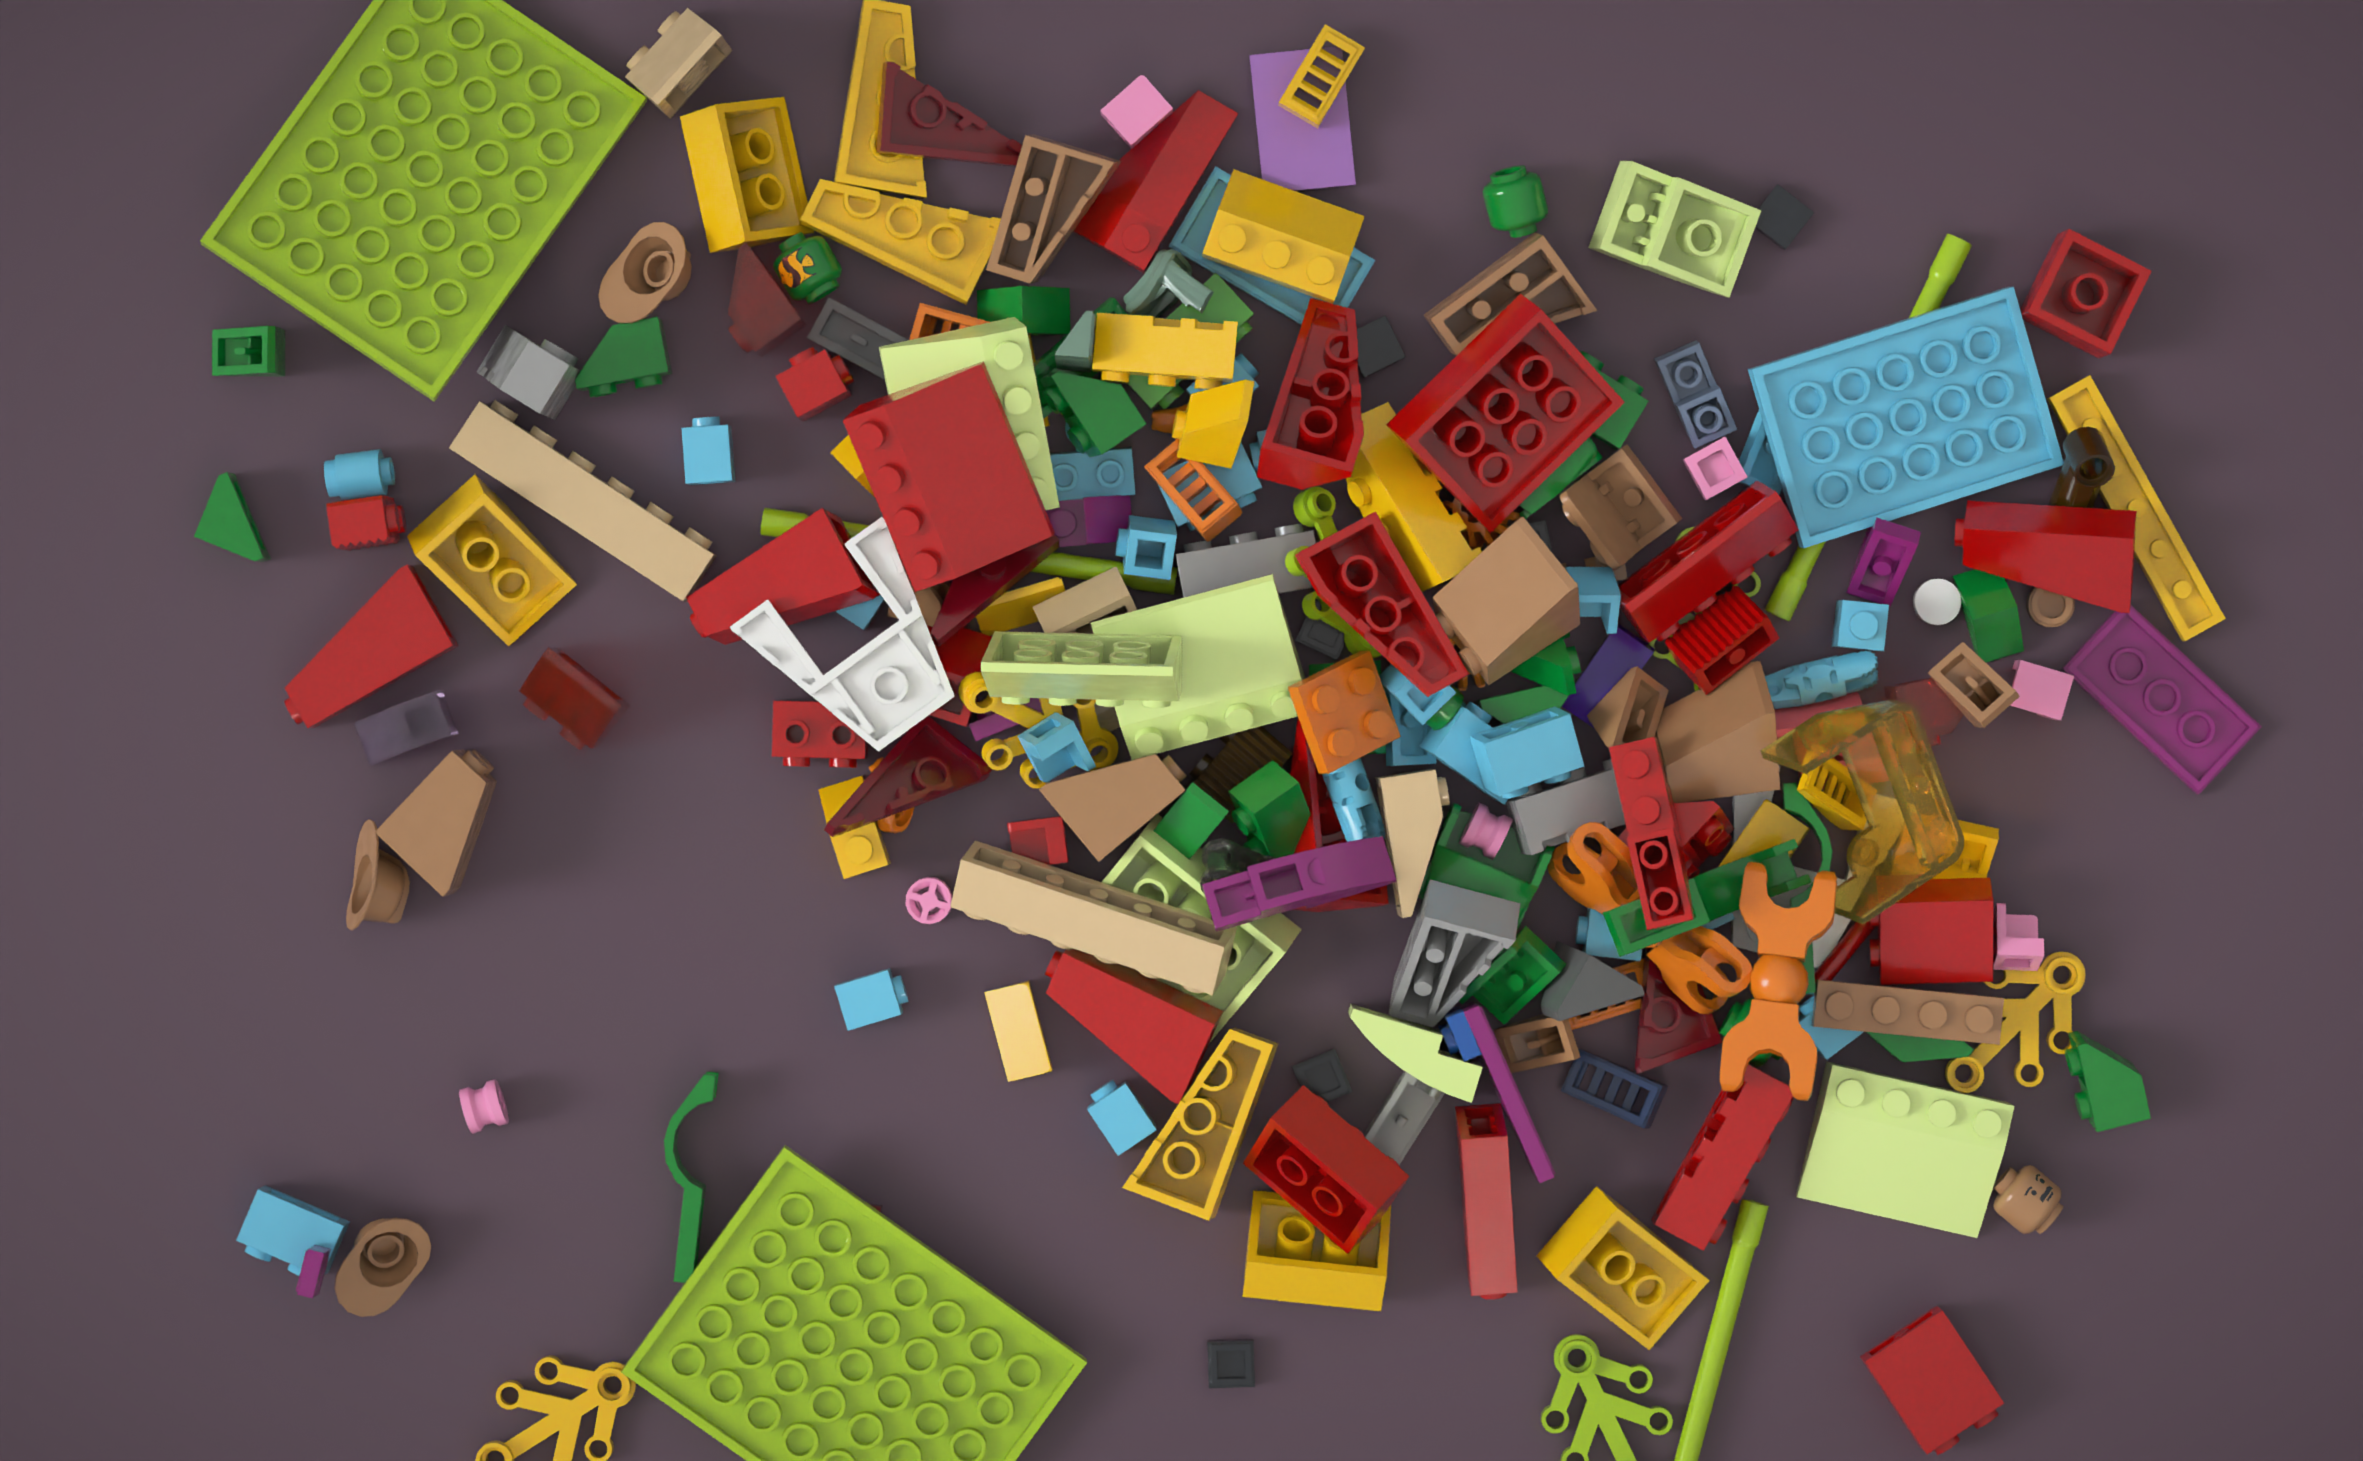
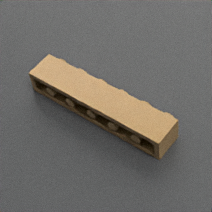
M494 400L491 406L479 401L449 449L672 595L687 602L686 597L695 591L717 557L716 554L708 550L713 543L711 540L691 527L688 528L685 534L670 525L674 516L652 502L645 509L630 499L635 491L613 476L606 483L593 475L592 472L596 465L578 453L572 451L569 457L564 456L553 448L557 442L555 438L535 425L530 432L526 431L514 423L518 414L497 400Z
M976 840L960 861L950 906L951 908L963 911L970 918L976 920L987 919L1005 925L1017 934H1031L1049 940L1059 948L1076 949L1094 955L1101 962L1107 964L1118 963L1138 970L1145 977L1153 979L1162 978L1180 984L1190 992L1207 993L1210 995L1214 994L1226 974L1237 930L1236 927L1216 932L1212 919Z

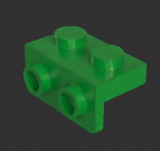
M1525 926L1516 934V941L1508 949L1503 948L1491 961V967L1484 975L1478 974L1467 986L1466 993L1459 1002L1463 1004L1473 995L1505 1025L1562 971L1566 963Z

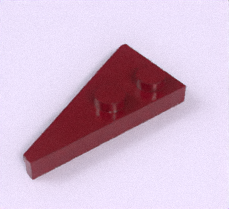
M887 61L883 63L876 153L1016 167L1022 144L1000 134L988 126V122L957 102L949 101L943 97L940 91L929 84L924 85L901 70V66L895 62Z
M1053 535L1041 542L953 579L931 630L933 642L938 647L945 643L1059 548V539Z
M927 716L909 729L830 819L824 831L832 837L841 835L985 781L993 769L981 757Z
M1652 948L1645 949L1642 982L1644 996H1641L1635 1058L1637 1074L1723 1043L1712 1013L1701 1014L1692 1010L1669 989L1662 977L1661 971L1647 956ZM1697 983L1698 993L1706 999L1701 984Z

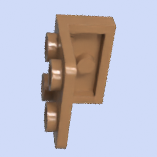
M1628 444L1560 494V500L1563 503L1562 509L1567 519L1573 525L1580 527L1589 538L1591 550L1596 558L1603 564H1608L1613 570H1617L1642 548L1683 519Z

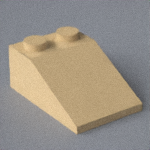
M689 8L681 15L677 11L673 12L658 29V32L662 35L660 39L650 49L645 45L641 47L626 65L631 71L625 78L670 119L732 52L723 36Z
M1116 566L1033 606V609L1044 633L1093 634L1091 622L1136 611L1137 607ZM1094 704L1099 727L1106 728L1110 732L1120 727L1115 707H1104Z
M1435 769L1375 777L1382 822L1386 829V848L1396 877V882L1392 883L1397 915L1402 918L1411 917L1442 822V806L1450 805L1446 778L1437 777Z

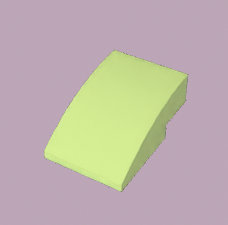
M1620 161L1588 248L1681 283L1730 298L1761 210L1682 178L1668 176L1636 162Z
M1350 1003L1348 1010L1350 1018L1364 1036L1383 1055L1423 1083L1448 1095L1472 1103L1483 1068L1478 1061L1469 1059L1464 1062L1459 1055H1451L1449 1052L1439 1050L1443 1035L1437 1029L1388 1016L1387 1014Z

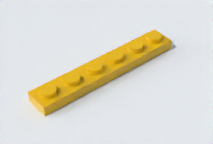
M2089 375L2047 398L2067 435L2080 427L2097 428L2102 433L2114 462L2115 472L2111 480L2101 486L2099 493L2108 509L2137 511L2134 556L2181 641H2187L2226 619L2092 377Z

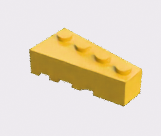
M1389 402L1361 414L1364 437L1352 476L1345 480L1348 484L1349 497L1359 507L1363 518L1374 512L1377 513L1420 590L1423 592L1455 577L1482 550L1480 547L1471 550L1461 534L1467 529L1458 512L1449 515L1439 499V492L1442 487L1436 477L1419 467L1416 462L1418 459L1387 427L1386 424L1396 415Z
M1236 1027L1229 1029L1122 1188L1208 1221L1215 1218L1276 1053L1278 1043Z

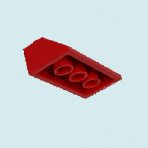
M1758 480L1628 577V579L1618 585L1621 593L1620 609L1639 635L1649 643L1655 638L1658 642L1668 638L1679 629L1680 624L1678 621L1692 610L1695 613H1699L1712 605L1718 598L1715 594L1729 582L1732 585H1736L1748 578L1755 570L1753 567L1754 563L1766 554L1769 557H1773L1785 550L1792 543L1790 536L1799 529L1781 497L1775 490Z

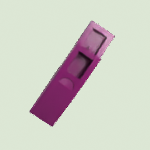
M1383 836L1320 847L1248 866L1245 872L1202 884V888L1215 930L1219 932L1302 906H1306V909L1395 883L1396 877Z

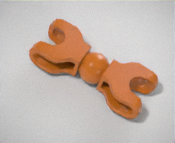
M1597 822L1583 824L1573 832L1568 843L1565 842L1554 849L1547 866L1551 878L1572 899L1581 905L1594 909L1603 915V912L1640 898L1629 847L1606 826ZM1591 837L1596 839L1600 844L1601 854L1596 853L1583 843L1584 838ZM1565 856H1569L1571 861L1581 871L1580 874H1570L1565 870L1562 862ZM1703 926L1646 947L1652 948L1647 956L1657 965L1669 989L1692 1010L1698 1013L1709 1014L1715 1012L1725 1004L1728 997L1739 994L1750 983L1752 966L1749 960L1723 935ZM1726 963L1733 966L1737 975L1736 981L1730 982L1717 965ZM1697 983L1702 984L1714 993L1712 1000L1705 999L1698 993Z
M1749 862L1744 871L1739 909L1746 926L1758 938L1757 953L1760 958L1752 966V973L1750 975L1749 989L1754 999L1751 1001L1749 1015L1744 1021L1734 1025L1723 1039L1720 1084L1722 1091L1734 1092L1740 1089L1743 1085L1748 1063L1759 1054L1772 1053L1782 1057L1789 1066V1087L1792 1096L1797 1100L1808 1101L1813 1091L1818 1052L1813 1039L1799 1023L1800 1008L1797 1004L1805 996L1809 985L1808 972L1803 965L1806 960L1807 949L1813 941L1821 938L1833 925L1837 878L1835 871L1823 870L1818 872L1814 877L1809 899L1799 907L1786 909L1776 905L1768 896V875L1765 866L1761 863Z

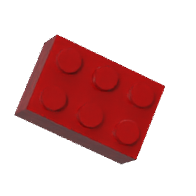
M1304 1085L1270 1118L1243 1162L1247 1168L1347 1254L1380 1222L1410 1177L1393 1158L1383 1154L1365 1138L1358 1128L1347 1123L1329 1107L1323 1098L1312 1093Z

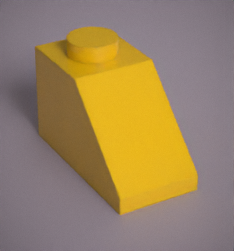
M1245 379L1191 394L1186 411L1177 410L1173 424L1172 438L1179 439L1177 457L1231 469L1248 423L1254 381Z
M863 775L818 789L826 823L830 821L864 782ZM877 821L835 837L830 836L844 879L891 864Z

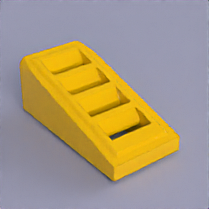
M1325 24L1278 102V106L1318 129L1365 47ZM1328 41L1350 54L1347 61L1344 62L1322 49L1325 42ZM1318 57L1341 70L1337 78L1313 65L1316 58ZM1307 73L1329 84L1331 88L1328 93L1305 81L1304 78ZM1301 89L1322 101L1319 108L1317 109L1296 97L1297 90Z
M1811 748L1797 787V791L1841 830H1864L1878 790L1877 787L1819 748ZM1827 775H1828V778H1827L1825 787H1824V789H1823V786H1824L1826 777H1827Z

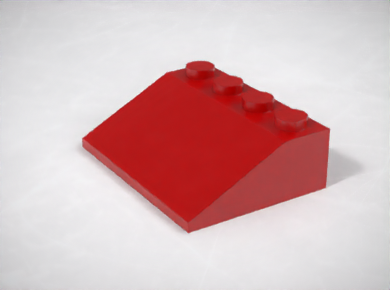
M1519 294L1386 425L1447 490L1491 533L1625 402L1543 310L1522 294Z
M984 361L863 403L843 419L845 428L915 592L958 578L1050 538L1055 534Z

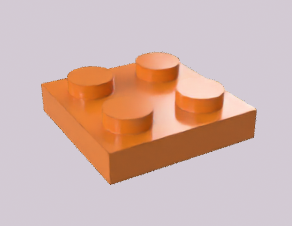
M1359 651L1288 687L1319 774H1329L1401 737L1370 651Z

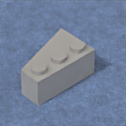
M505 325L478 368L477 373L503 392L536 412L556 420L575 389V379L581 371L574 367L578 361V358L546 339L539 346Z
M1300 523L1275 528L1276 537L1258 540L1257 533L1250 532L1229 536L1230 545L1212 548L1211 541H1200L1183 545L1185 553L1176 554L1183 598L1273 574L1279 594L1313 588L1309 579L1304 576H1294L1287 570L1285 557L1290 550L1300 546L1310 547L1316 543L1314 531L1303 532V526Z
M1611 759L1602 761L1604 767L1602 771L1587 775L1584 767L1571 771V777L1561 781L1560 784L1542 789L1541 782L1528 786L1529 791L1527 793L1507 800L1506 806L1510 818L1513 819L1512 825L1521 854L1533 855L1544 851L1547 845L1552 847L1564 842L1568 843L1573 832L1581 825L1589 822L1600 823L1608 829L1626 824Z
M1430 879L1394 977L1388 1016L1434 1027L1465 995L1467 986L1477 975L1483 976L1491 967V961L1503 948L1508 949L1516 941L1520 903Z

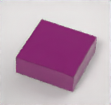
M314 1245L306 1250L296 1287L297 1295L313 1299L320 1294L331 1248Z

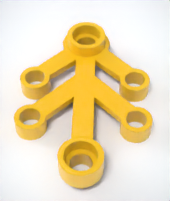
M981 672L967 675L959 686V697L971 712L982 714L993 711L1028 729L1055 712L1063 715L1061 706L1049 704V698H1039L1042 713L1024 704L1012 705L1002 703V697H990L989 694L984 700L975 702L976 696L980 692L988 691ZM1077 699V703L1074 706L1076 707L1080 726L1079 733L1089 753H1091L1094 747L1103 746L1100 753L1092 756L1096 765L1092 770L1110 766L1117 757L1118 742L1109 730L1099 727L1094 707L1096 699ZM1018 735L1004 740L991 739L984 744L981 752L982 758L991 769L1003 770L1011 764L1013 757L1026 753L1017 737ZM1004 749L1001 758L991 760V755L995 750ZM1027 758L1020 767L1022 779L1031 788L1043 787L1046 783L1041 781L1038 776L1029 778V773L1033 766L1029 758Z
M2055 952L2043 960L2038 971L2003 970L2004 977L1999 983L1983 982L1986 986L1993 989H2001L2008 983L2038 985L2026 998H2004L2002 1017L2006 1018L2002 1021L2000 1045L1980 1043L1969 1057L1952 1058L1945 1068V1078L1950 1087L1962 1093H1970L1977 1090L1984 1080L1983 1067L2019 1031L2020 1061L2015 1065L2014 1077L2019 1084L2025 1087L2037 1086L2042 1081L2044 1071L2039 1063V1011L2052 999L2054 1027L2048 1032L2046 1042L2053 1052L2065 1054V1050L2071 1048L2070 1039L2068 1045L2062 1049H2058L2054 1045L2053 1039L2060 1031H2065L2067 1034L2073 1032L2072 996L2080 991L2086 976L2084 965L2078 957L2068 952ZM2059 966H2065L2069 971V978L2064 983H2057L2053 978V972ZM1966 1064L1971 1069V1076L1967 1081L1960 1082L1955 1077V1071L1958 1066ZM2032 1064L2035 1066L2037 1074L2032 1081L2026 1082L2021 1077V1070L2025 1065Z
M545 1356L535 1366V1376L539 1382L545 1385H552L560 1381L588 1390L574 1399H568L524 1389L519 1382L514 1380L505 1381L496 1391V1401L500 1407L506 1410L519 1407L549 1415L505 1443L495 1440L484 1444L478 1451L475 1461H488V1454L491 1451L501 1452L504 1456V1461H514L516 1457L559 1431L553 1461H572L582 1415L597 1406L598 1412L594 1435L586 1442L584 1451L590 1461H606L614 1450L611 1434L617 1408L627 1404L632 1399L636 1390V1383L621 1373L625 1364L620 1362H606L595 1371L565 1365L556 1356ZM546 1362L554 1363L558 1369L557 1376L546 1378L541 1372L542 1364ZM610 1376L619 1378L622 1383L621 1390L616 1393L608 1391L605 1387L606 1378ZM506 1387L515 1388L519 1394L517 1402H506L502 1397L503 1389ZM601 1440L606 1443L607 1453L604 1456H596L592 1453L591 1443L593 1441Z

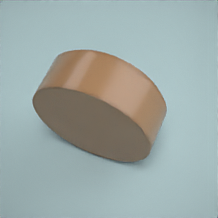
M2034 587L2028 594L2026 608L2030 618L2036 624L2043 627H2058L2071 618L2075 608V600Z

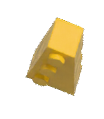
M1097 313L1092 370L1093 372H1102L1101 381L1129 383L1130 375L1148 376V385L1176 387V379L1195 380L1194 389L1208 390L1222 386L1223 383H1232L1238 322L1224 321L1223 324L1198 322L1197 319L1187 318L1174 320L1155 318L1154 316Z

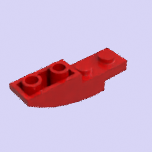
M1650 737L1609 747L1628 832L1627 842L1647 930H1653L1694 920L1693 906L1681 837L1670 785L1666 781L1657 738Z

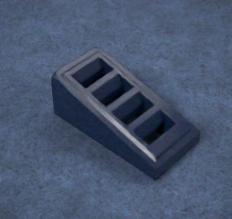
M1578 1049L1580 1058L1573 1061L1561 1091L1641 1128H1650L1668 1086L1583 1049ZM1589 1064L1596 1066L1597 1069L1587 1091L1579 1087ZM1609 1072L1614 1076L1605 1097L1602 1098L1597 1096L1606 1073ZM1625 1079L1631 1082L1622 1106L1614 1102ZM1641 1088H1645L1649 1092L1640 1113L1632 1111Z

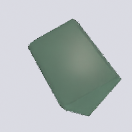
M1085 311L1055 353L1057 369L1091 372L1096 329V316L1093 314V311Z

